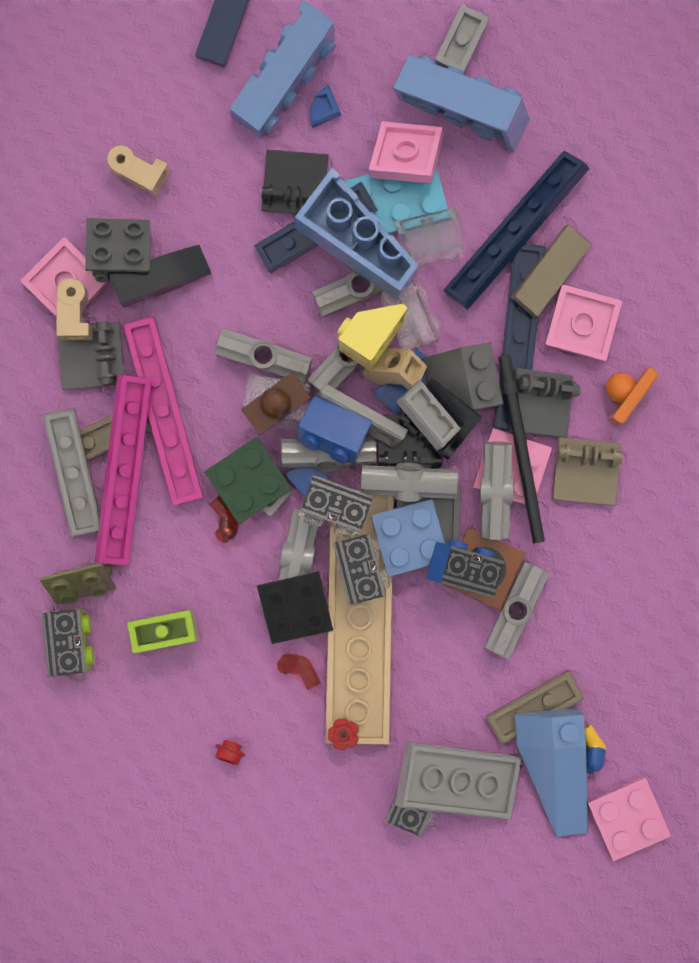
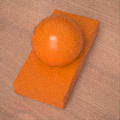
M649 367L644 370L636 382L627 373L618 372L613 374L606 383V392L612 401L620 404L608 420L616 426L623 424L658 378L659 373Z

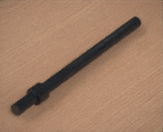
M511 355L498 357L502 382H500L501 394L505 395L532 542L533 544L545 542L517 393L521 391L518 379L515 380Z

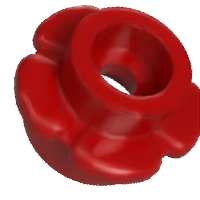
M338 719L333 723V727L329 728L328 739L333 742V747L338 750H346L348 747L353 748L359 740L357 736L359 729L353 721L348 722L346 719ZM341 732H346L347 736L343 738L340 734Z
M224 740L222 745H215L217 748L215 758L221 761L239 765L241 757H245V753L240 751L242 746L238 743Z

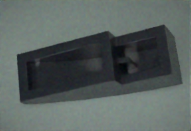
M196 245L150 259V273L116 272L109 275L121 305L125 308L149 297H158L212 273L200 245Z

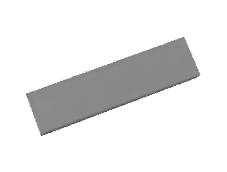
M75 407L43 414L71 537L98 532L100 513Z

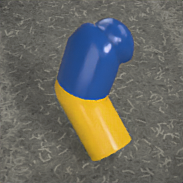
M589 724L585 726V739L588 747L586 769L587 773L591 774L595 771L599 772L603 768L606 746L593 726Z

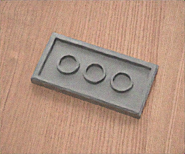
M406 741L395 805L401 808L511 820L522 757Z

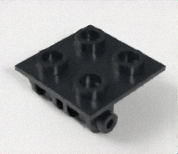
M267 149L264 186H262L261 211L297 214L327 175L329 155Z
M431 378L426 387L461 429L443 448L436 450L406 413L402 415L399 422L403 424L402 427L408 429L412 434H417L418 441L421 438L426 441L424 444L426 447L428 444L431 445L430 448L437 452L440 458L444 456L449 460L482 416Z
M383 415L386 418L392 420L393 422L399 424L400 426H403V424L399 422V419L402 417V415ZM407 431L405 438L395 448H390L378 441V466L396 467L399 463L411 462L420 464L424 468L441 469L442 458L430 448L431 445L428 444L426 447L424 445L426 441L422 438L418 441V435H414L410 431Z
M319 571L257 585L272 644L333 631L328 610L329 605L326 602Z

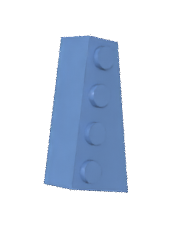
M305 0L297 8L301 15L296 23H287L282 30L278 49L269 50L263 58L259 68L262 71L259 76L253 74L229 108L231 117L259 138H262L266 132L268 134L273 132L280 121V118H278L279 114L284 108L290 109L299 96L297 93L298 89L303 83L307 85L311 82L317 72L316 65L322 58L327 60L336 47V44H334V21Z
M409 54L393 87L400 100L434 116H438L440 111L444 113L443 117L447 121L460 128L468 124L474 131L479 133V137L491 141L492 137H496L506 143L504 148L513 153L530 121L523 98L516 90L505 87L503 90L494 87L489 80L482 77L470 78L465 76L463 71L453 66L441 67L437 65L436 61L424 55H420L418 58Z
M332 167L295 216V229L397 301L416 277L419 265L398 241L383 228L378 218L368 211L356 193L347 187L340 179V175Z

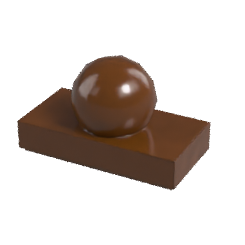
M291 372L243 407L241 411L261 436L309 401L311 397L293 372Z

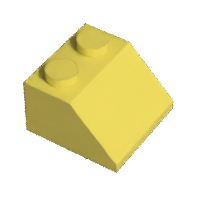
M404 304L357 312L353 319L347 317L337 331V334H339L337 338L339 340V351L371 371L406 321L408 307Z

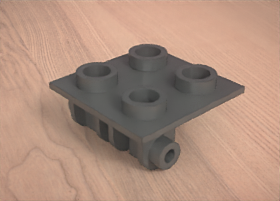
M87 218L85 271H92L95 280L101 283L108 280L111 272L150 273V220Z
M98 321L95 325H91L93 327V340H61L58 338L62 390L113 386L117 384L118 374L124 375L119 322L108 323V321Z
M516 368L515 380L518 379L521 391L517 393L525 433L567 438L570 402L573 397L579 396L580 385L576 384L573 381V376Z

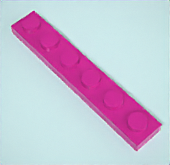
M149 317L124 324L137 376L152 378L147 414L172 505L176 506L204 498L155 318Z
M121 374L117 376L95 562L129 565L152 378Z

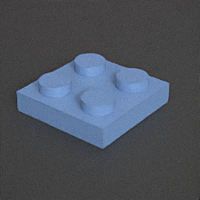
M433 499L371 515L388 577L429 566L436 542L445 544Z

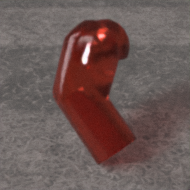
M219 495L209 505L220 516L219 529L215 531L216 538L222 543H227L237 535L238 522Z
M288 653L282 655L278 660L277 669L282 674L300 675L307 690L321 683L307 657Z

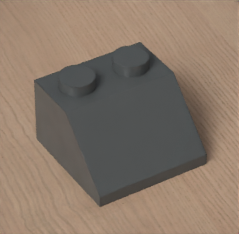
M491 342L461 347L422 358V361L427 365L425 370L427 383L433 378L475 412L494 409L503 405Z

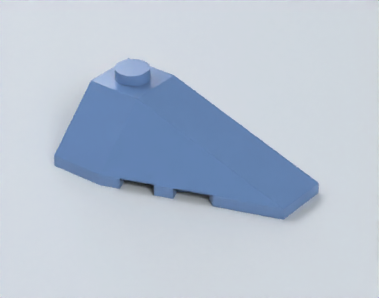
M577 708L514 714L516 745L556 837L588 833L584 715Z

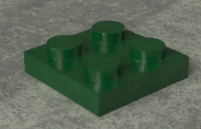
M257 437L204 471L238 524L243 523L292 490Z

